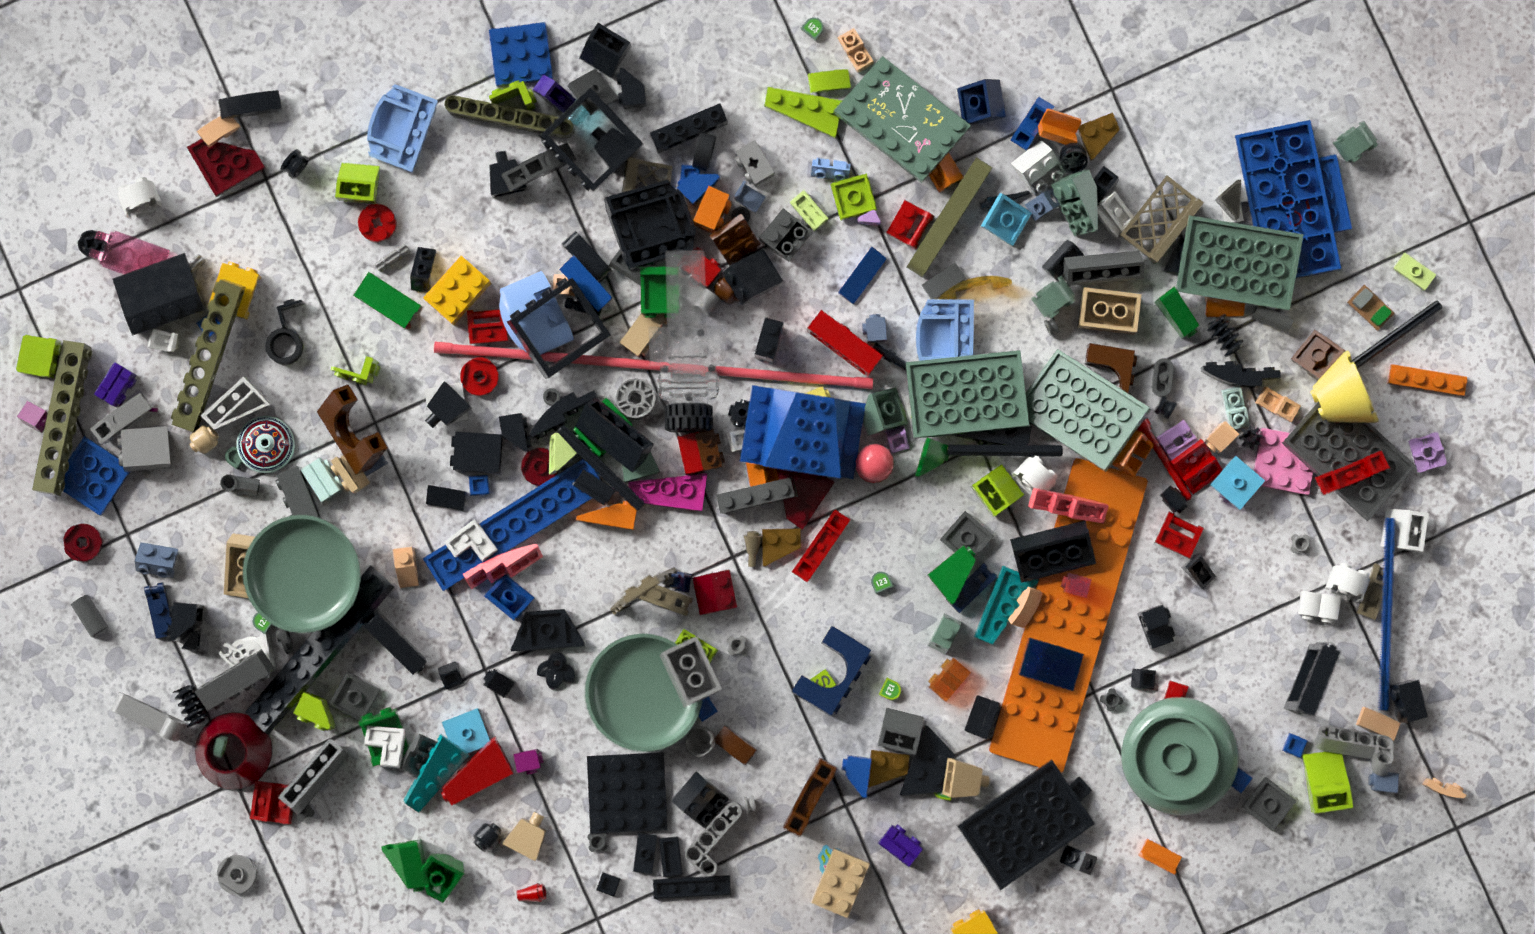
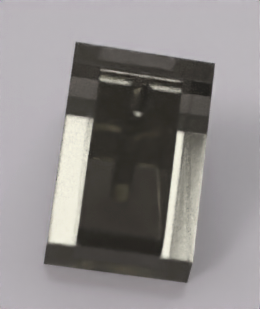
M1236 180L1215 199L1217 204L1234 221L1239 218L1241 180Z

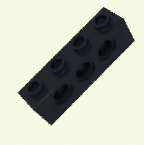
M719 103L652 131L650 136L659 154L699 137L702 132L709 133L728 125V120Z
M1032 426L1013 428L1016 432L1013 438L1006 436V429L997 430L995 434H989L987 431L951 436L997 445H1028Z

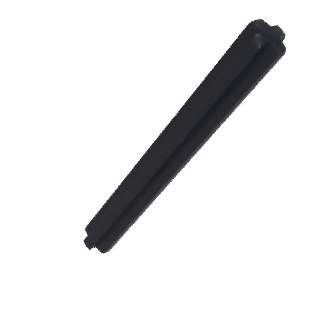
M1438 300L1434 301L1350 362L1353 361L1356 369L1360 368L1443 308Z
M565 425L559 428L557 433L635 510L638 511L644 506L645 502Z
M949 444L948 455L1061 457L1063 455L1062 445Z

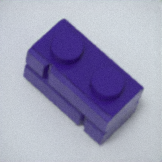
M114 362L94 395L114 407L121 406L126 399L125 393L128 388L132 389L134 387L137 375Z
M898 824L896 826L891 825L878 841V844L906 866L910 867L923 850L920 847L922 843L914 836L911 839L905 835L906 830Z

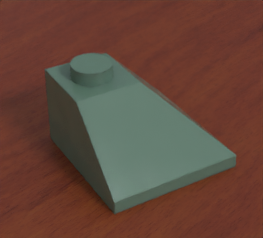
M896 387L868 395L863 418L867 436L908 424Z

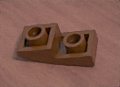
M724 725L715 737L716 744L744 765L748 764L757 751L755 747L744 738L739 737L728 726Z

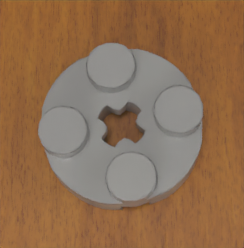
M232 855L225 858L218 866L217 876L219 885L228 893H243L249 890L255 883L257 869L248 857ZM239 869L241 871L240 874L242 876L241 878L238 877L235 880L233 878L234 874L232 873V871H237Z

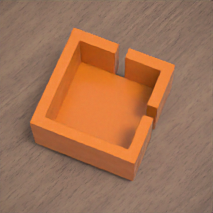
M708 186L694 217V226L711 234L721 228L724 224V218L722 217L724 214L728 215L732 206L730 195Z
M1136 430L1112 465L1135 477L1143 462L1131 455L1134 453L1146 459L1154 444L1142 432Z

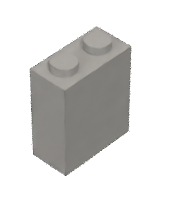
M168 426L121 430V436H117L118 448L122 447V454L119 455V466H123L124 472L171 468Z

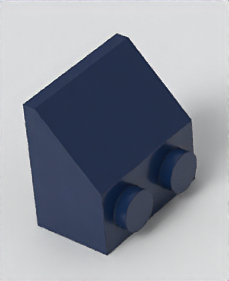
M983 79L957 88L961 117L968 124L991 122L1006 117L999 79Z

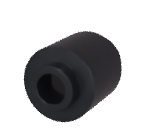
M1170 485L1160 494L1162 501L1173 513L1178 512L1180 514L1187 507L1186 502L1188 500L1176 487L1173 488Z

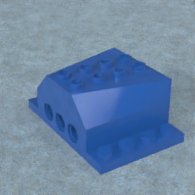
M752 385L740 461L778 469L854 479L866 403Z

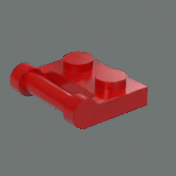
M904 200L886 234L913 249H917L918 241L929 222L935 216ZM920 215L923 219L911 239L907 238L909 230L917 216Z
M500 308L498 310L475 312L467 310L470 345L508 341V332L502 321ZM500 317V322L474 324V319Z
M1169 511L1154 543L1190 559L1204 527L1200 525L1195 526L1184 521ZM1170 523L1194 533L1193 538L1169 528Z

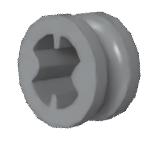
M754 795L751 798L744 797L747 814H750L751 811L756 813Z

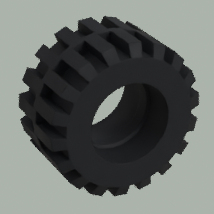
M674 403L665 406V430L668 432L695 433L713 429V406L710 404Z

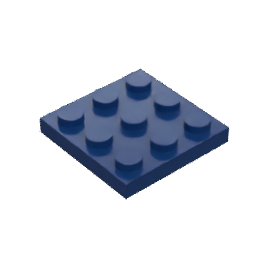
M545 22L489 29L497 87L509 85L518 80L520 82L524 81V83L539 81L543 75L553 79Z
M84 436L68 459L69 469L65 474V488L63 492L102 516L131 471L124 472L123 466H119V458Z

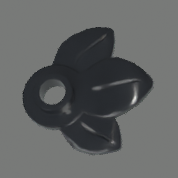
M556 652L551 654L548 660L539 664L537 676H546L548 687L554 690L563 681L573 683L575 671L571 665L567 664L565 655ZM559 660L561 664L555 665L554 661Z

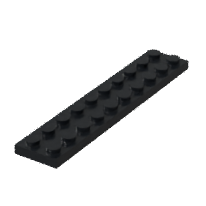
M370 565L360 577L357 596L347 613L331 626L313 632L246 710L248 716L266 734L269 735L301 698L303 692L308 690L394 589V586L373 566Z

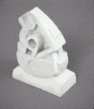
M270 633L260 635V637L251 636L239 639L233 644L225 643L223 646L229 648L228 654H225L224 651L219 652V655L233 667L262 649L274 666L271 672L276 671Z

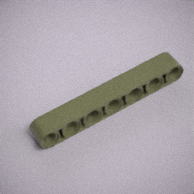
M456 95L448 96L444 102L448 113L454 116L541 134L546 130L542 127L544 121L549 120L553 123L559 118L557 116ZM457 101L459 103L458 107L454 110L450 109V103ZM476 105L477 111L475 113H468V107ZM489 109L496 110V114L493 117L486 116ZM507 113L515 115L512 121L505 120ZM526 117L533 118V122L530 125L523 123ZM566 119L550 136L560 138L572 137L575 132L573 123ZM564 124L571 126L570 131L567 133L560 131L561 126Z
M976 157L906 268L923 278L993 167Z

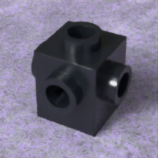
M740 399V402L736 401L735 405L730 406L728 416H731L730 420L734 422V426L745 427L749 401ZM741 409L746 411L745 416L738 414Z

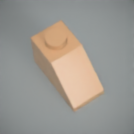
M1224 421L1204 441L1211 452L1219 454L1239 433Z
M415 548L393 549L399 587L419 586Z

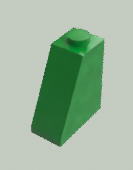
M1175 287L1171 288L1154 302L1181 338L1187 336L1189 339L1197 333L1196 328L1200 325Z
M963 545L927 574L951 605L955 603L976 561L973 558L976 555L969 546L965 548Z

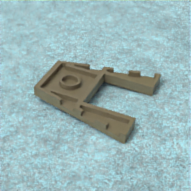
M673 567L653 577L648 575L641 580L642 584L635 587L633 585L625 590L626 595L621 597L610 610L614 615L628 607L629 603L660 583L663 584L671 579V574H677V570Z

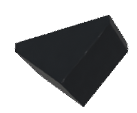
M1200 554L1194 555L1181 567L1201 589L1216 577Z

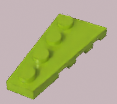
M772 87L767 88L764 107L786 117L788 116L834 139L836 138L839 117L834 114V110L842 100Z

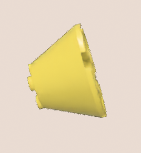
M1345 351L1313 385L1314 390L1310 391L1315 403L1319 402L1321 405L1318 411L1322 420L1353 423L1379 422L1376 412L1371 413L1374 411V408L1353 361L1349 362L1352 360L1349 351Z

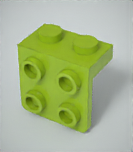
M524 81L512 82L508 88L503 90L502 88L495 89L489 95L490 101L494 104H500L521 95L528 111L536 109L534 105L537 102L531 88H527Z
M24 335L22 337L16 370L20 373L54 379L58 367V356H60L62 348L61 341L53 338L47 339Z
M366 356L361 374L331 366L330 370L335 372L334 375L338 378L348 380L350 377L353 378L352 381H355V383L366 386L367 383L372 384L374 377L378 376L380 366L377 360Z

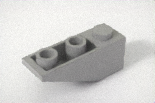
M139 393L91 427L90 430L101 444L109 443L121 433V430L127 429L151 410L152 407L144 396Z

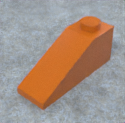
M623 501L622 504L611 505L576 517V520L634 530L637 510L627 501Z

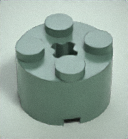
M1365 121L1358 123L1360 126L1356 129L1354 126L1336 138L1337 141L1332 142L1345 162L1357 161L1363 156L1362 152L1370 151L1378 145L1376 142L1377 138Z
M1062 276L1057 278L1059 282L1056 281L1054 283L1052 281L1036 293L1037 298L1031 297V300L1043 317L1053 318L1060 312L1059 308L1062 306L1067 307L1075 301L1074 292Z

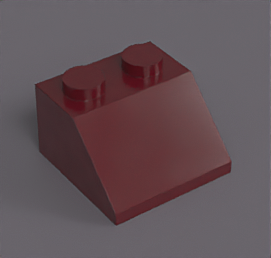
M730 569L692 578L700 615L737 608Z

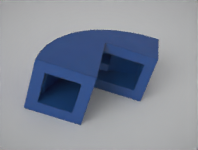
M1038 96L1010 141L1027 150L1039 132L1038 125L1045 111L1048 108L1053 110L1055 106Z

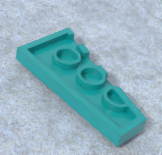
M1002 566L974 637L993 644L1009 621L1008 618L1020 606L1017 599L1028 587L1033 588L1039 580L1035 579L1021 583L1019 572Z
M442 734L438 736L435 748L432 747L429 753L430 757L420 769V775L413 781L403 799L406 805L418 813L469 757L468 752Z

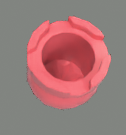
M869 444L858 453L856 471L864 481L880 483L886 480L892 473L894 459L890 450L885 446Z

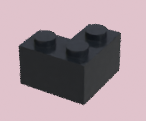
M1158 605L1137 613L1150 649L1174 642L1175 632L1172 626H1168V623H1170L1169 619L1171 618L1168 607L1165 608L1164 605Z

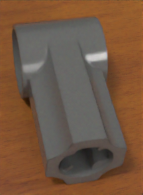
M227 474L221 478L220 485L222 489L228 492L258 496L260 480ZM228 478H233L235 484L232 488L228 489L225 486V481Z

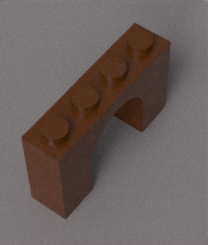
M1093 343L1087 345L1085 364L1102 366L1112 370L1118 377L1119 388L1126 393L1129 391V386H1133L1134 375L1131 373L1132 367H1136L1137 356L1134 355L1135 350Z
M349 384L334 389L316 412L355 475L371 469L388 447L379 432L364 437L361 441L353 433L349 422V412L358 399Z
M819 757L783 824L784 829L801 837L817 802L836 772L837 766Z

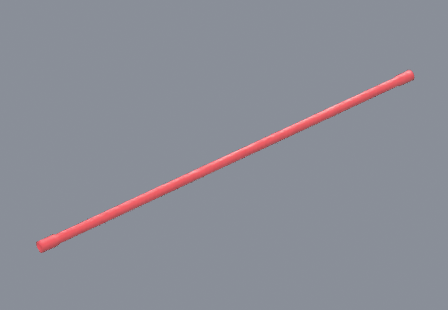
M435 342L434 353L532 360L527 352L520 349L460 345L447 342ZM546 352L540 356L544 361L557 362L568 353ZM582 355L572 362V364L662 371V366L668 365V372L848 386L860 389L873 388V378L843 377L715 366V370L710 372L708 370L709 365Z

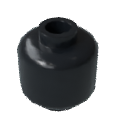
M484 823L474 833L475 841L473 843L483 852L486 850L493 851L502 840L501 829L494 823L491 825Z

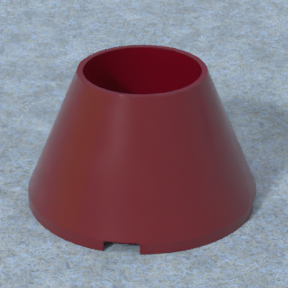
M238 712L225 713L213 718L202 728L195 745V758L199 770L212 784L224 789H242L253 785L255 781L260 780L265 774L272 759V742L270 736L248 715ZM226 733L238 736L245 746V758L242 764L235 770L224 768L219 764L216 756H214L217 738Z

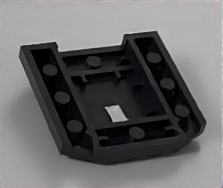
M668 179L611 195L604 199L608 218L624 262L629 270L687 254L694 249L693 243L696 229L683 194L676 190Z

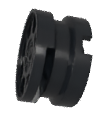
M1069 143L1060 150L1059 156L1064 171L1074 174L1083 171L1087 167L1086 150L1081 144Z
M298 149L292 151L280 167L284 173H288L291 179L299 176L309 163V158L301 155L302 152Z
M88 230L81 234L78 240V248L85 256L96 259L103 256L107 251V240L99 232Z

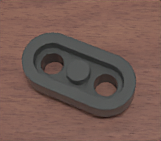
M1166 358L1159 359L1154 364L1151 388L1152 392L1158 397L1168 395L1172 388L1174 366ZM1161 365L1166 366L1165 372L1160 370ZM1159 384L1164 385L1163 391L1158 389Z

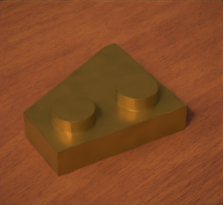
M1113 112L1081 124L1078 128L1090 161L1100 153L1120 130Z
M801 528L762 529L763 566H767L800 549Z
M871 750L868 787L906 775L910 755Z

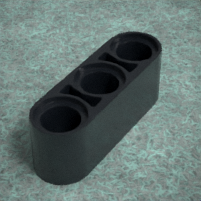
M576 231L561 243L599 283L612 272V269Z

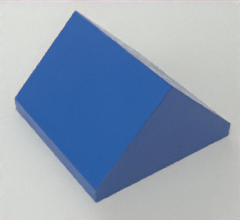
M506 574L484 595L485 598L514 621H517L534 600L531 594Z

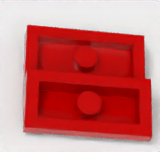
M1202 439L1170 461L1192 494H1195L1214 480L1223 470Z
M255 781L250 819L291 824L293 810L278 798L287 788L288 784Z

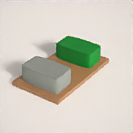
M1363 285L1347 302L1377 331L1395 314L1366 285Z

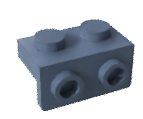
M140 542L134 561L135 569L142 574L173 578L174 566L179 551L177 548Z

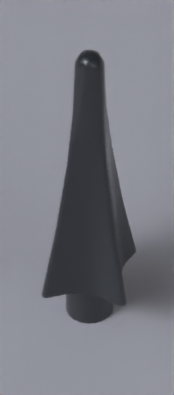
M1030 191L1008 194L1006 196L1015 200L1029 195ZM998 196L986 197L984 202L979 203L980 209L988 208L989 212Z

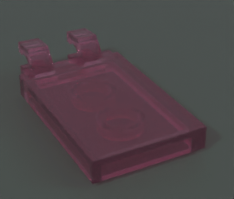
M97 231L95 239L107 242L104 252L90 249L88 256L101 260L99 264L106 269L126 274L167 259L170 250L118 231L110 232V234Z

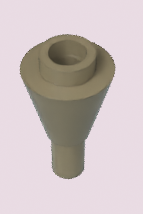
M747 531V534L743 536L748 554V567H756V555L762 535H759L758 531Z

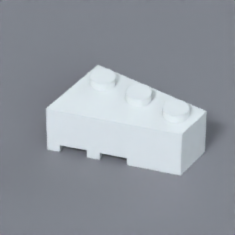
M243 376L207 409L201 417L215 430L271 403Z

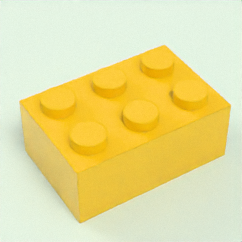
M461 255L423 299L454 326L492 283Z

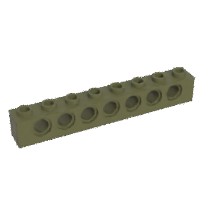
M220 279L219 282H216L213 290L215 296L208 304L207 311H209V314L202 322L201 329H203V332L196 340L195 347L197 349L195 355L193 354L190 358L189 365L191 367L189 373L187 372L184 376L183 383L185 385L183 391L181 390L178 394L177 401L179 403L177 409L174 408L171 419L173 421L171 425L191 432L199 428L202 419L201 415L204 413L246 288L245 286L226 279ZM224 295L229 298L227 306H224L221 302ZM218 313L223 317L221 324H218L215 320V316ZM211 332H214L217 335V339L215 342H212L209 339V334ZM205 350H208L211 354L209 360L203 357ZM199 368H202L205 372L203 378L197 375ZM193 386L198 388L199 393L197 396L191 393ZM187 404L192 406L193 410L191 414H188L185 411V406Z
M63 340L32 487L33 491L61 496L65 488L64 478L69 469V454L73 450V435L77 431L76 420L81 411L80 401L84 396V382L88 377V362L92 358V347L85 343ZM78 358V363L73 366V361ZM74 377V382L69 385V380ZM70 396V401L65 404L66 397ZM66 414V420L61 422L62 416ZM62 433V439L58 441L57 437ZM58 452V458L54 460V454ZM54 470V477L50 479V473Z

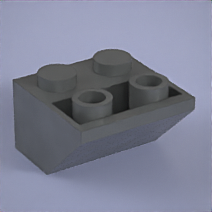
M783 208L761 234L759 241L789 262L813 231Z
M886 707L877 745L916 755L924 717Z

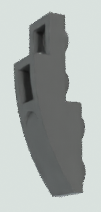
M568 143L559 146L573 162L577 160ZM550 149L520 163L518 166L502 173L501 176L510 192L568 164L565 161L561 163L554 156L556 152Z

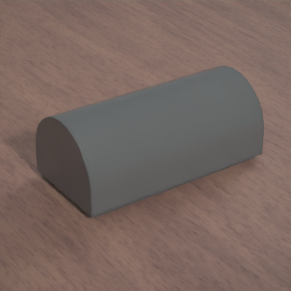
M1260 305L1256 306L1252 315L1253 319L1285 333L1289 332L1294 322L1292 318Z
M84 595L71 603L73 610L90 637H94L108 628L89 595Z

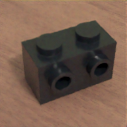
M1407 680L1390 685V696L1394 701V712L1398 722L1409 723L1428 717L1419 680Z

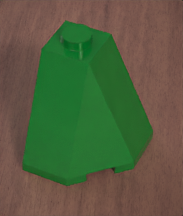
M422 839L381 846L383 853L406 888L413 889V892L425 890L421 868L425 864Z

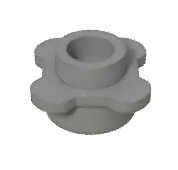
M1294 534L1291 536V551L1293 553L1303 552L1306 554L1310 551V537L1308 535L1298 536Z
M730 636L727 639L729 643L728 653L730 655L735 653L744 655L747 652L745 648L746 638L744 636L739 638Z

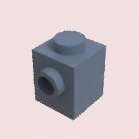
M880 314L869 315V318H866L865 323L862 324L863 335H867V343L886 342L885 317H881Z
M1389 769L1387 775L1379 776L1372 771L1368 778V785L1371 786L1370 790L1397 793L1399 773L1390 772Z

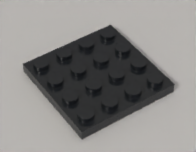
M664 752L587 756L590 834L668 830Z

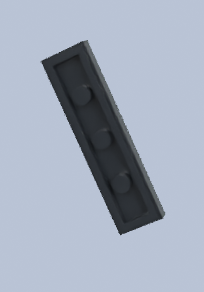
M730 875L653 879L654 899L731 895Z

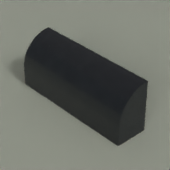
M598 398L585 404L575 426L632 473L645 461L654 445Z

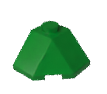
M926 438L915 477L919 478L941 466L944 461H948V445L931 438Z
M431 854L421 868L427 895L444 903L464 875L463 862L448 854Z

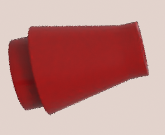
M537 883L517 890L519 902H542L547 897L544 884Z

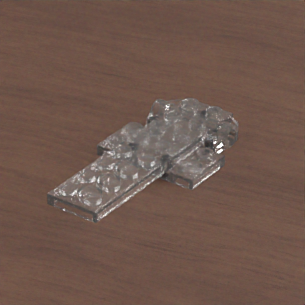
M705 250L666 251L667 327H649L650 366H660V374L657 377V391L661 399L669 401V404H708V401L715 399L719 393V375L716 371V365H727L726 326H706Z

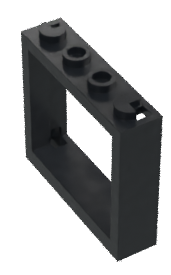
M589 88L540 135L543 138L541 142L548 149L552 148L556 152L554 156L561 163L565 161L568 164L569 168L567 170L574 177L578 175L583 180L581 185L587 191L591 189L593 192L644 145L592 88ZM588 98L597 105L633 144L594 183L549 136Z
M564 278L557 282V288L554 290L547 289L540 294L542 298L537 301L535 299L525 304L526 309L521 312L519 309L509 315L511 319L507 321L545 379L550 378L611 336L573 278L568 280ZM570 287L599 330V333L548 367L518 321Z
M1329 642L1309 644L1284 709L1301 716L1315 717L1341 651L1336 649V645Z

